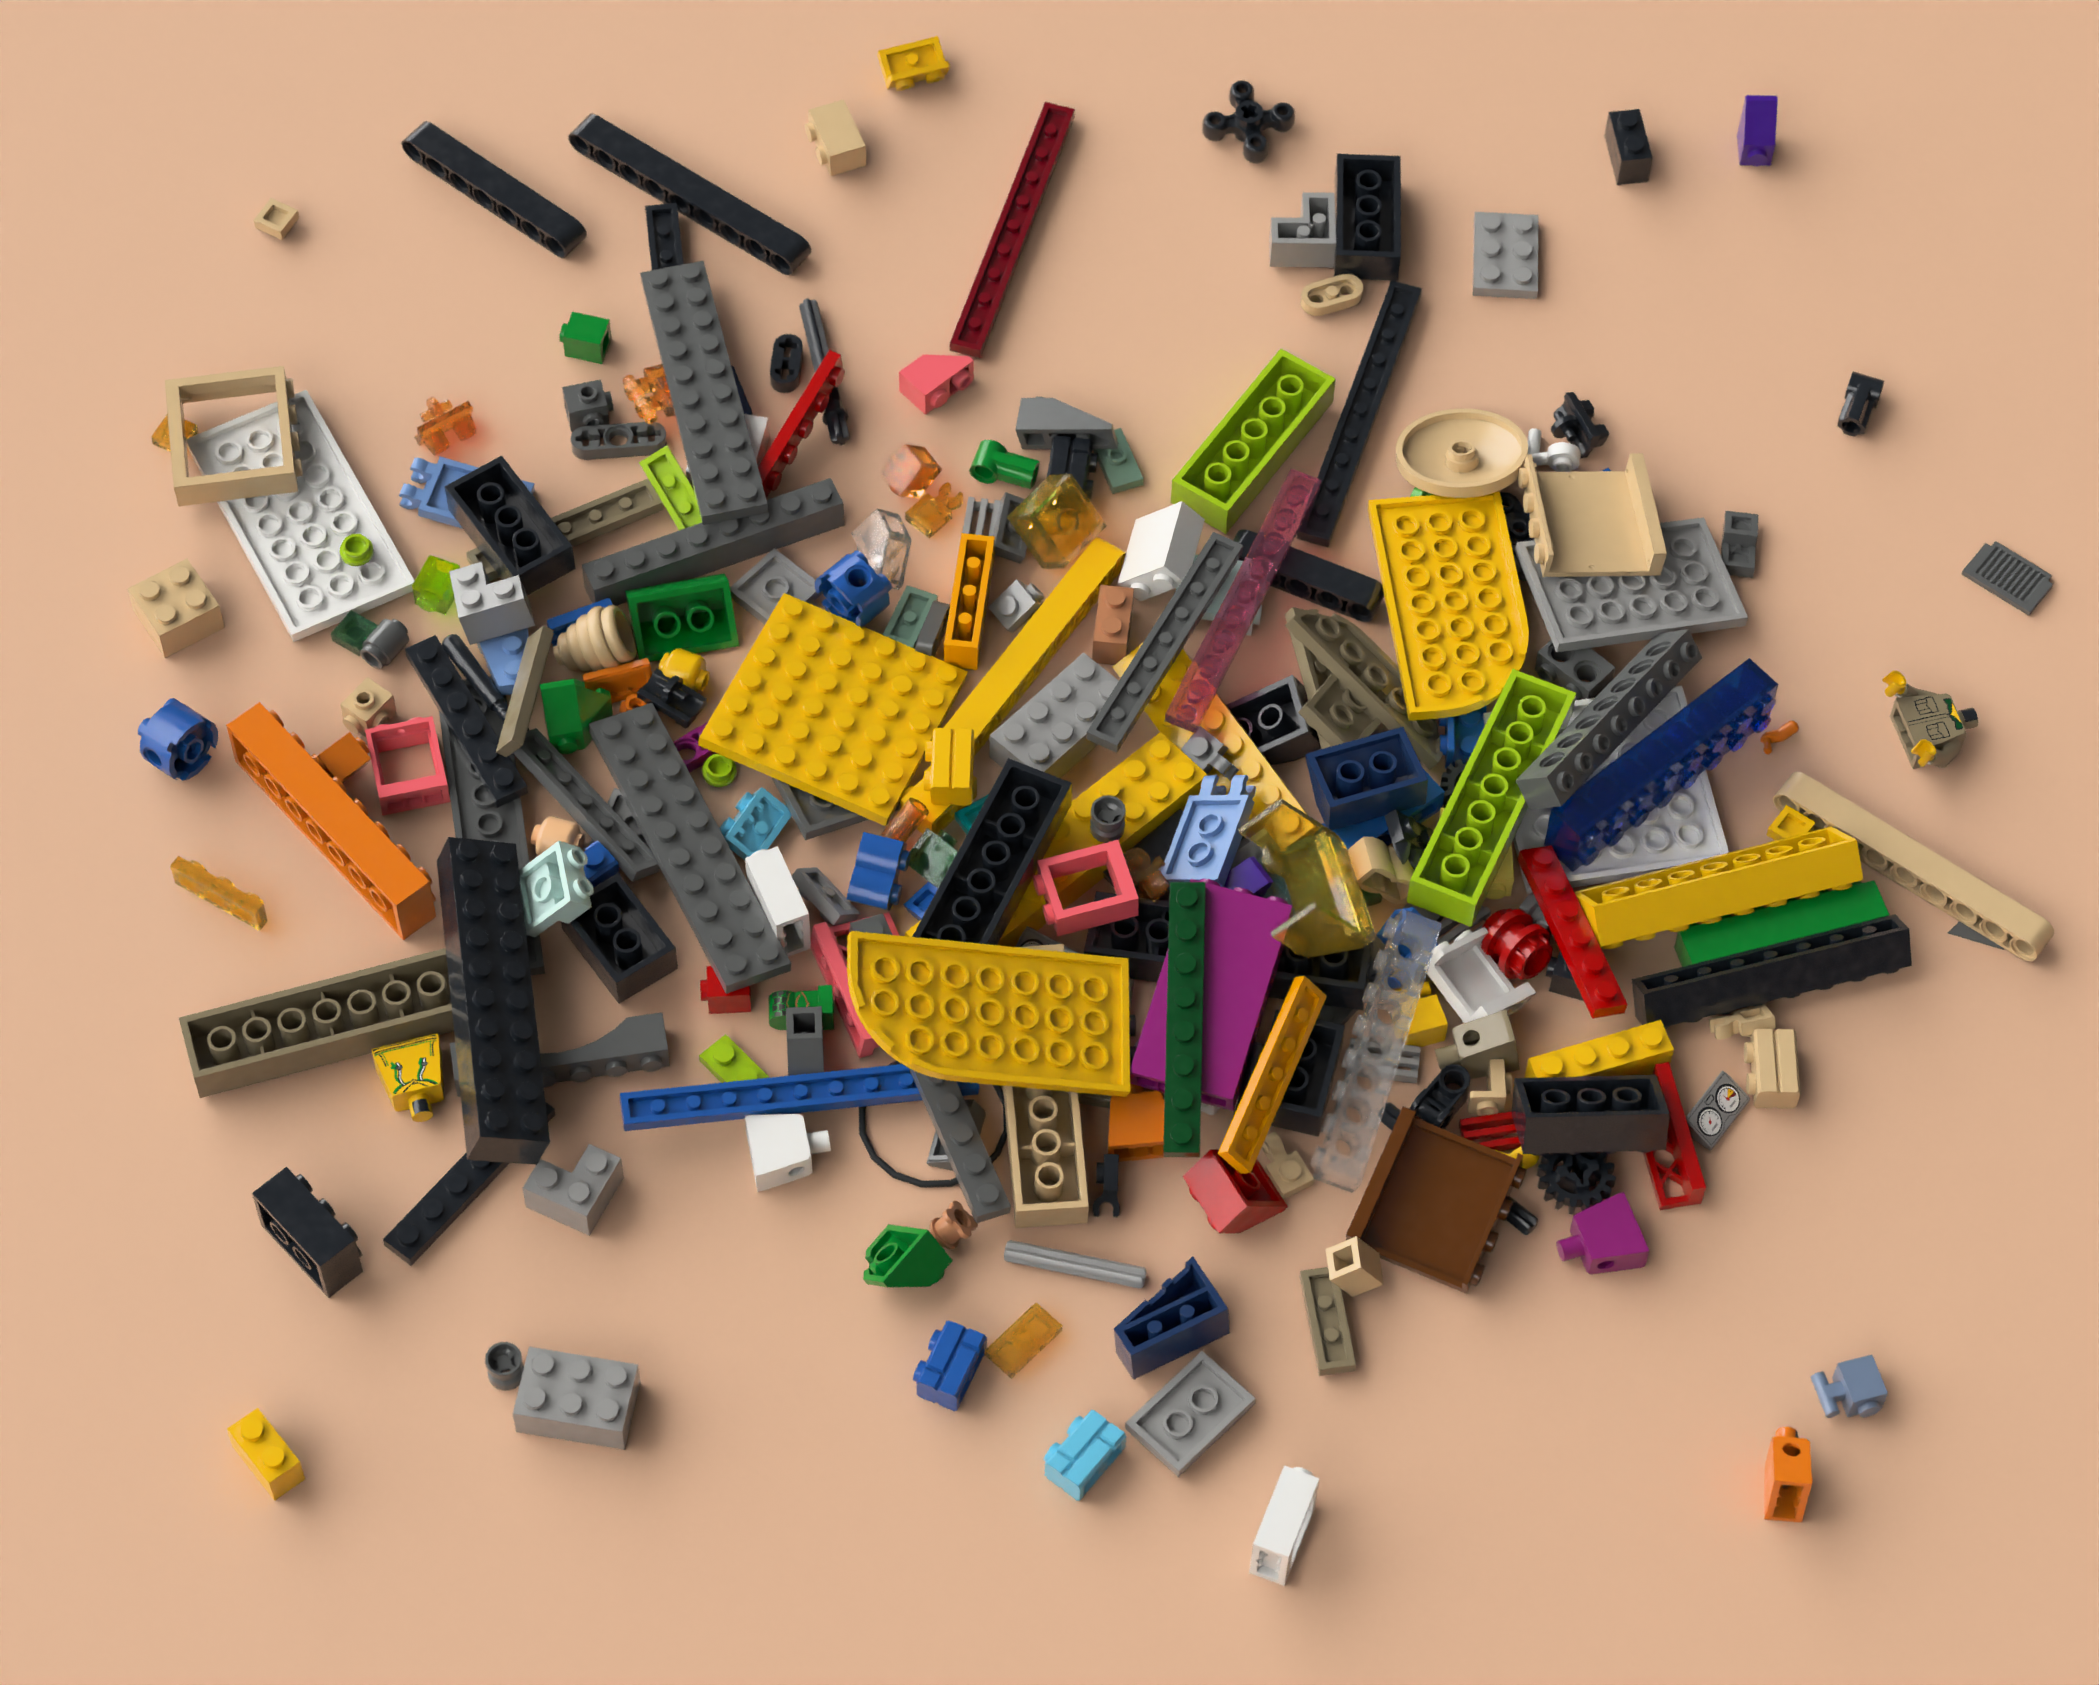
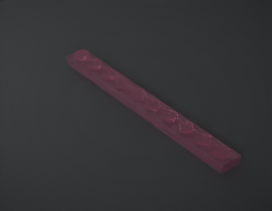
M1292 468L1290 469L1165 714L1164 721L1197 733L1320 489L1322 480Z

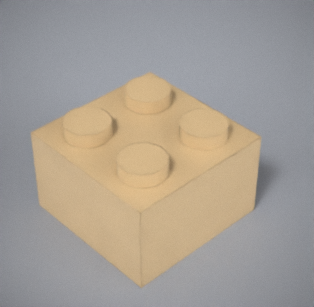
M188 558L127 588L134 613L164 658L225 628L219 604Z

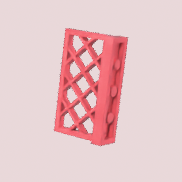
M883 913L892 935L900 936L890 913ZM827 922L815 924L810 936L811 951L826 984L832 985L835 1005L859 1058L870 1056L873 1054L874 1048L880 1046L869 1035L855 1011L848 986L847 961L845 959L847 957V948L839 945L836 939L838 936L849 935L851 922L828 927Z

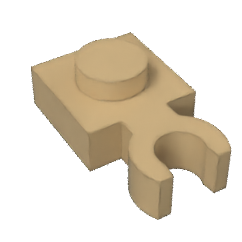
M1765 1004L1731 1012V1016H1716L1709 1019L1710 1032L1715 1033L1717 1040L1729 1038L1737 1033H1740L1742 1037H1751L1755 1029H1776L1775 1016Z

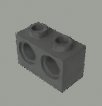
M1552 640L1538 651L1535 671H1537L1542 680L1576 692L1575 700L1596 698L1613 680L1616 668L1591 648L1556 653Z

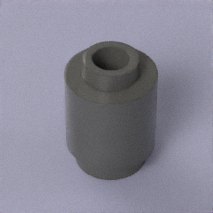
M383 619L363 642V648L360 651L362 658L376 669L389 665L409 642L407 628L396 619Z

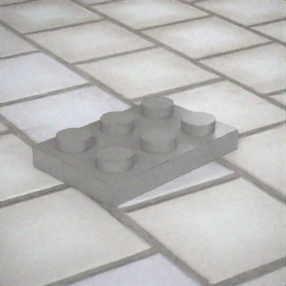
M1475 212L1473 231V296L1537 299L1538 215Z
M1201 1351L1125 1423V1429L1179 1477L1255 1405L1256 1398L1208 1355Z

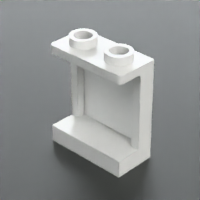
M1485 927L1475 932L1468 929L1455 938L1451 944L1447 941L1442 942L1430 952L1432 958L1423 967L1464 1023L1502 1010H1507V1014L1510 1016L1520 1011L1536 993L1528 982L1514 988L1506 976L1499 970L1491 956L1486 955L1481 949V941L1489 933Z

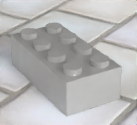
M1083 652L990 735L989 757L1002 768L1008 758L1061 778L1098 745L1087 740V731L1119 680Z

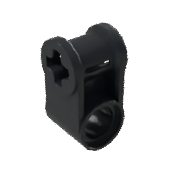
M1451 1064L1444 1067L1429 1086L1420 1092L1409 1109L1416 1111V1116L1423 1121L1445 1129L1453 1116L1468 1099L1470 1087L1469 1072L1460 1065ZM1449 1083H1456L1460 1085L1461 1088L1457 1090L1449 1089L1446 1085Z

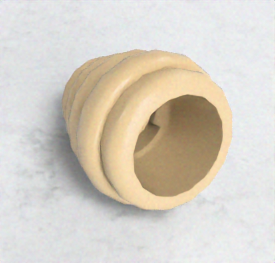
M608 605L607 607L595 606L587 614L581 615L576 620V623L571 624L567 628L566 632L558 636L557 645L553 647V652L559 665H565L571 671L580 669L590 672L591 670L598 671L631 662L636 656V644L631 626L619 607L615 605Z

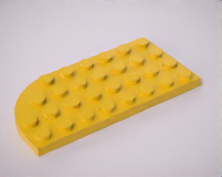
M1500 491L1469 498L1427 495L1368 500L1367 509L1409 721L1455 717L1473 712L1492 703L1499 698L1512 669L1521 672L1529 642L1528 620Z
M850 931L847 943V975L850 996L855 1011L874 1041L899 1063L923 1075L949 1081L1127 1097L1130 1093L1129 958Z

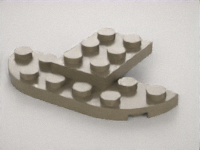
M1318 609L1305 610L1296 614L1285 626L1298 641L1302 642L1316 656L1322 665L1332 672L1298 712L1307 724L1314 728L1331 747L1370 736L1381 722L1389 730L1404 727L1419 761L1431 770L1440 761L1443 754L1440 752V737L1436 719L1409 721L1398 665L1360 628L1335 613L1331 617L1317 614L1319 612Z

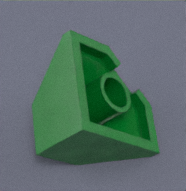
M574 678L540 684L548 740L561 754H571L576 750L585 749L593 740L589 733V723L613 716L611 694L608 690L600 687L596 691L587 689L583 681Z
M888 1224L866 1249L865 1259L869 1262V1268L864 1270L863 1280L869 1285L881 1287H931L944 1276V1270L953 1260L929 1230Z

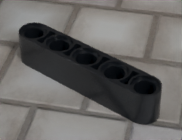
M1246 529L1239 530L1233 541L1243 545V553L1239 558L1240 561L1262 563L1260 577H1267L1266 585L1358 621L1370 622L1384 598L1383 586L1379 581Z

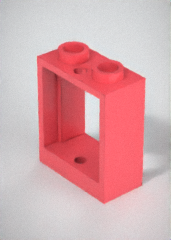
M433 716L425 718L415 717L405 722L390 725L380 724L374 728L365 729L383 816L450 802ZM429 743L436 775L385 785L379 753Z
M1118 840L1037 861L1038 874L1033 875L1034 887L1037 895H1043L1046 904L1043 905L1044 917L1047 925H1054L1057 937L1138 916L1139 898ZM1106 865L1117 896L1063 910L1053 879Z

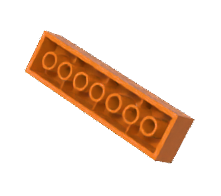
M259 702L226 725L235 762L402 940H405L436 917L434 906L436 898L430 886L433 881L428 872L421 866L415 867L407 850L401 844L395 845L389 839V833L379 821L374 823L368 817V812L360 800L357 798L352 800L346 794L347 790L338 777L334 776L331 778L326 773V768L321 759L316 754L311 756L308 754L300 737L295 732L289 733L284 728L282 719L274 710L268 711Z

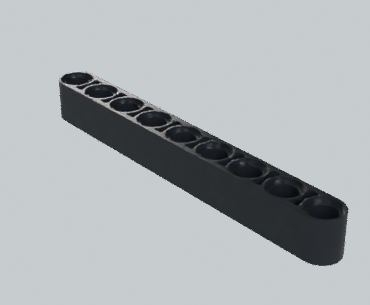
M589 114L568 136L572 147L583 156L664 204L677 203L679 213L782 274H792L811 254V246L798 233L596 114Z

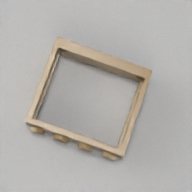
M284 366L165 380L173 486L178 506L298 492L297 477L302 476L303 470L301 458L295 459L294 453L295 451H300L298 431L292 432V425L298 424L296 406L289 403V398H295L293 379H286ZM276 392L283 466L189 477L183 403Z

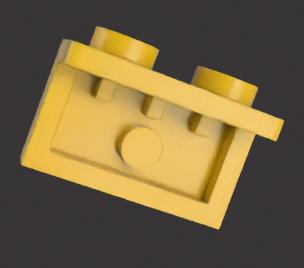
M938 36L877 52L887 89L896 87L897 91H902L915 86V82L926 80L927 83L938 82L945 78L944 75H947L950 69L949 61H945Z

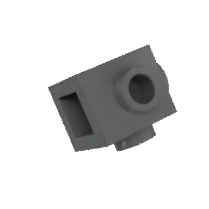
M601 379L562 387L564 407L571 432L582 426L610 424L608 411H613L614 407L610 391L604 392Z

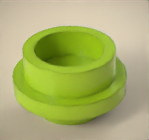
M361 534L347 536L340 546L341 559L350 566H362L368 563L374 554L371 541Z
M714 754L704 763L702 774L704 780L709 785L724 787L734 781L737 770L733 760L719 754Z

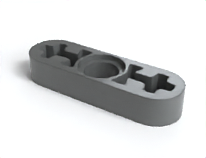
M657 422L582 426L575 429L571 434L572 452L577 458L583 460L648 456L667 445L666 430ZM655 435V441H648V436ZM615 436H624L628 439L621 446H615L610 443V440ZM633 436H637L638 443H634ZM600 438H604L603 446H600ZM583 440H589V446H583Z

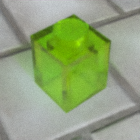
M429 555L412 585L415 604L425 611H436L446 615L455 599L449 571L459 569L460 565Z

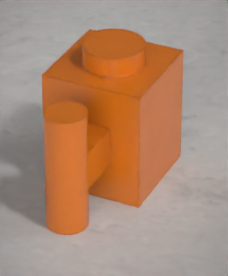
M351 732L318 755L326 768V773L331 778L334 776L338 777L342 783L363 769L371 760L368 755L370 751L365 742L360 737L354 738Z

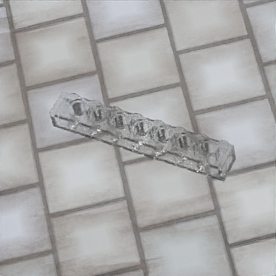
M1404 909L1394 918L1390 917L1386 923L1383 937L1387 938L1384 951L1380 949L1376 955L1373 970H1376L1377 974L1374 983H1368L1362 1002L1367 1003L1364 1015H1358L1353 1027L1352 1034L1357 1036L1353 1048L1348 1047L1342 1062V1067L1346 1068L1343 1081H1337L1333 1090L1331 1100L1336 1101L1333 1114L1328 1113L1325 1117L1321 1133L1326 1134L1322 1147H1316L1311 1160V1166L1315 1167L1313 1174L1315 1180L1351 1193L1361 1186L1442 923ZM1398 945L1407 946L1412 953V958L1402 957L1398 952ZM1388 977L1398 979L1402 990H1393L1388 984ZM1378 1009H1383L1390 1014L1392 1020L1390 1024L1384 1023L1378 1018ZM1367 1042H1374L1379 1045L1381 1056L1372 1055L1368 1051ZM1361 1074L1368 1077L1371 1082V1089H1364L1359 1086L1357 1075ZM1347 1107L1358 1110L1361 1116L1360 1122H1353L1348 1118L1346 1113ZM1337 1140L1345 1141L1349 1145L1350 1155L1347 1156L1339 1153L1336 1148Z

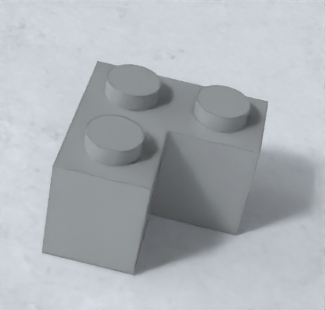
M1302 192L1300 218L1271 217L1269 237L1270 267H1334L1336 251L1335 194Z
M482 562L449 571L458 618L470 645L535 626L530 601L519 575L490 583Z
M589 1144L572 1173L540 1159L523 1186L526 1207L590 1236L624 1178L621 1158Z

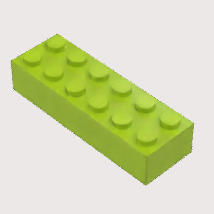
M1280 349L1172 479L1171 503L1184 502L1203 517L1205 523L1226 534L1333 403L1336 378Z

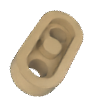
M1341 274L1310 283L1302 290L1301 307L1306 313L1313 316H1321L1353 307L1362 299L1363 283L1357 276L1352 274Z

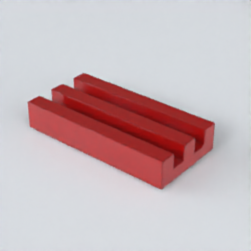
M1512 1111L1465 1118L1459 1121L1461 1136L1469 1140L1489 1137L1499 1138L1504 1137V1135L1517 1133L1512 1118ZM1518 1136L1478 1142L1497 1151L1517 1149L1521 1146Z

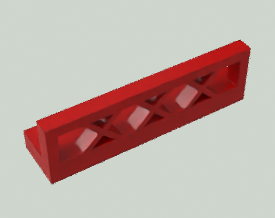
M1669 1062L1655 1064L1653 1075L1657 1076L1670 1113L1667 1135L1669 1143L1667 1142L1665 1151L1671 1153L1674 1158V1162L1668 1169L1655 1161L1654 1154L1657 1150L1647 1153L1643 1152L1659 1209L1661 1211L1702 1204L1706 1185ZM1668 1179L1682 1186L1683 1196L1666 1198L1663 1186Z

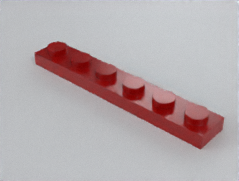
M832 350L827 352L759 464L758 469L766 498L771 491H775L778 488L786 465H791L795 460L801 440L809 437L813 429V421L818 412L822 413L826 409L834 386L838 387L841 384L845 375L841 354Z
M1552 845L1520 850L1517 860L1592 1019L1624 1014L1628 1006L1626 999Z

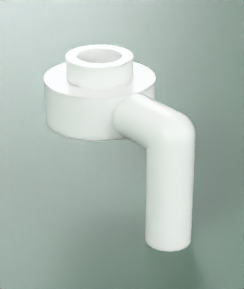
M1539 429L1529 430L1528 454H1532L1533 462L1536 463V466L1549 465L1556 472H1571L1579 467L1581 451L1576 445L1559 442L1552 444L1548 448V452H1540L1542 432Z

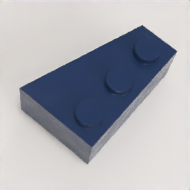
M1193 1256L1185 1263V1268L1173 1279L1168 1278L1161 1285L1162 1289L1149 1301L1145 1299L1114 1328L1116 1354L1133 1380L1230 1333L1228 1308Z

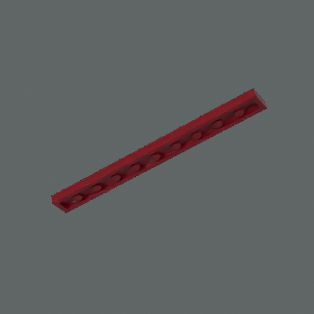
M1049 102L1044 103L951 338L950 351L981 359L1075 118V109Z

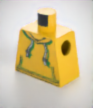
M438 1033L371 1049L376 1072L394 1110L400 1112L410 1109L412 1120L415 1122H424L433 1117L431 1104L441 1102L444 1099L443 1062Z

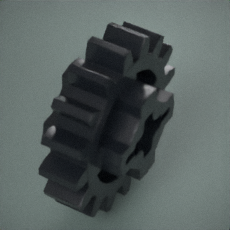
M1582 1152L1576 1155L1547 1153L1542 1155L1541 1164L1538 1165L1536 1176L1540 1177L1537 1185L1538 1189H1547L1544 1200L1549 1201L1554 1198L1556 1200L1555 1209L1559 1210L1563 1205L1568 1206L1569 1214L1573 1215L1576 1207H1580L1583 1211L1589 1208L1591 1204L1594 1206L1602 1202L1603 1199L1610 1198L1611 1188L1614 1187L1616 1176L1612 1175L1615 1168L1614 1163H1606L1608 1153ZM1563 1161V1165L1557 1166L1556 1171H1553L1554 1167ZM1596 1181H1600L1595 1189L1589 1191V1187L1595 1186Z

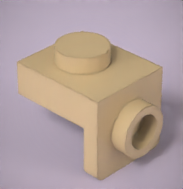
M1490 1059L1486 1076L1487 1091L1470 1092L1468 1101L1469 1114L1484 1116L1504 1112L1506 1094H1511L1512 1089L1511 1073H1505L1504 1059Z

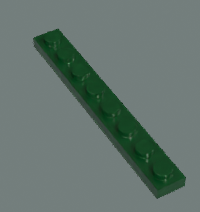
M1170 882L1164 1157H1200L1205 882Z

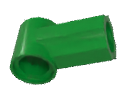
M983 440L979 445L969 472L974 479L982 483L992 484L996 480L1031 489L1037 480L1040 461L1007 452V449L997 441Z

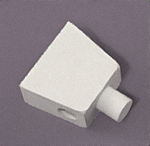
M801 1114L745 1116L746 1134L757 1192L809 1176L812 1173L811 1154L831 1151L828 1131L807 1133L804 1117Z

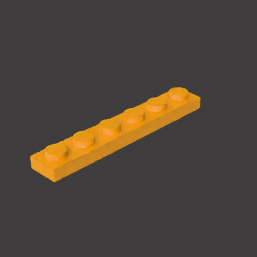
M1305 975L1295 977L1218 1151V1154L1240 1174L1251 1173L1327 997Z

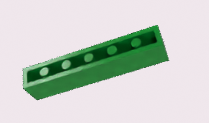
M1875 880L1865 883L1858 881L1853 882L1852 887L1848 889L1819 891L1820 895L1813 898L1799 900L1790 898L1782 906L1755 907V911L1747 915L1721 916L1722 920L1716 923L1689 924L1687 930L1678 932L1674 949L1683 967L1890 916Z

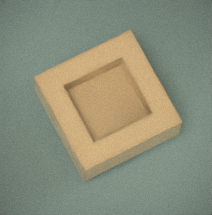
M270 198L255 217L254 225L256 229L283 240L298 221L299 213L297 209Z

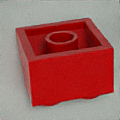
M1210 1149L1182 1176L1189 1186L1191 1196L1200 1203L1207 1214L1209 1224L1218 1233H1242L1288 1208L1257 1159L1251 1173L1240 1174L1218 1154L1219 1150Z

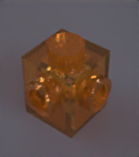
M904 444L900 451L891 457L888 466L882 474L889 481V488L896 495L920 498L943 469L925 447Z

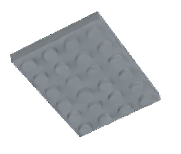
M1704 517L1660 523L1667 551L1660 576L1543 577L1540 563L1536 564L1534 559L1535 540L1517 542L1515 553L1556 653L1650 640L1664 632L1689 629L1692 634L1745 626L1748 616Z

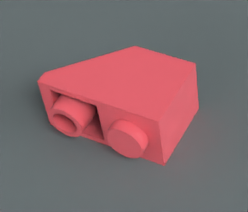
M923 354L899 372V392L926 415L934 408L943 406L949 397L959 390L966 389L971 384L972 380H974V360L970 356Z

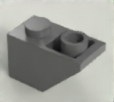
M822 1006L786 1008L788 1076L824 1072Z

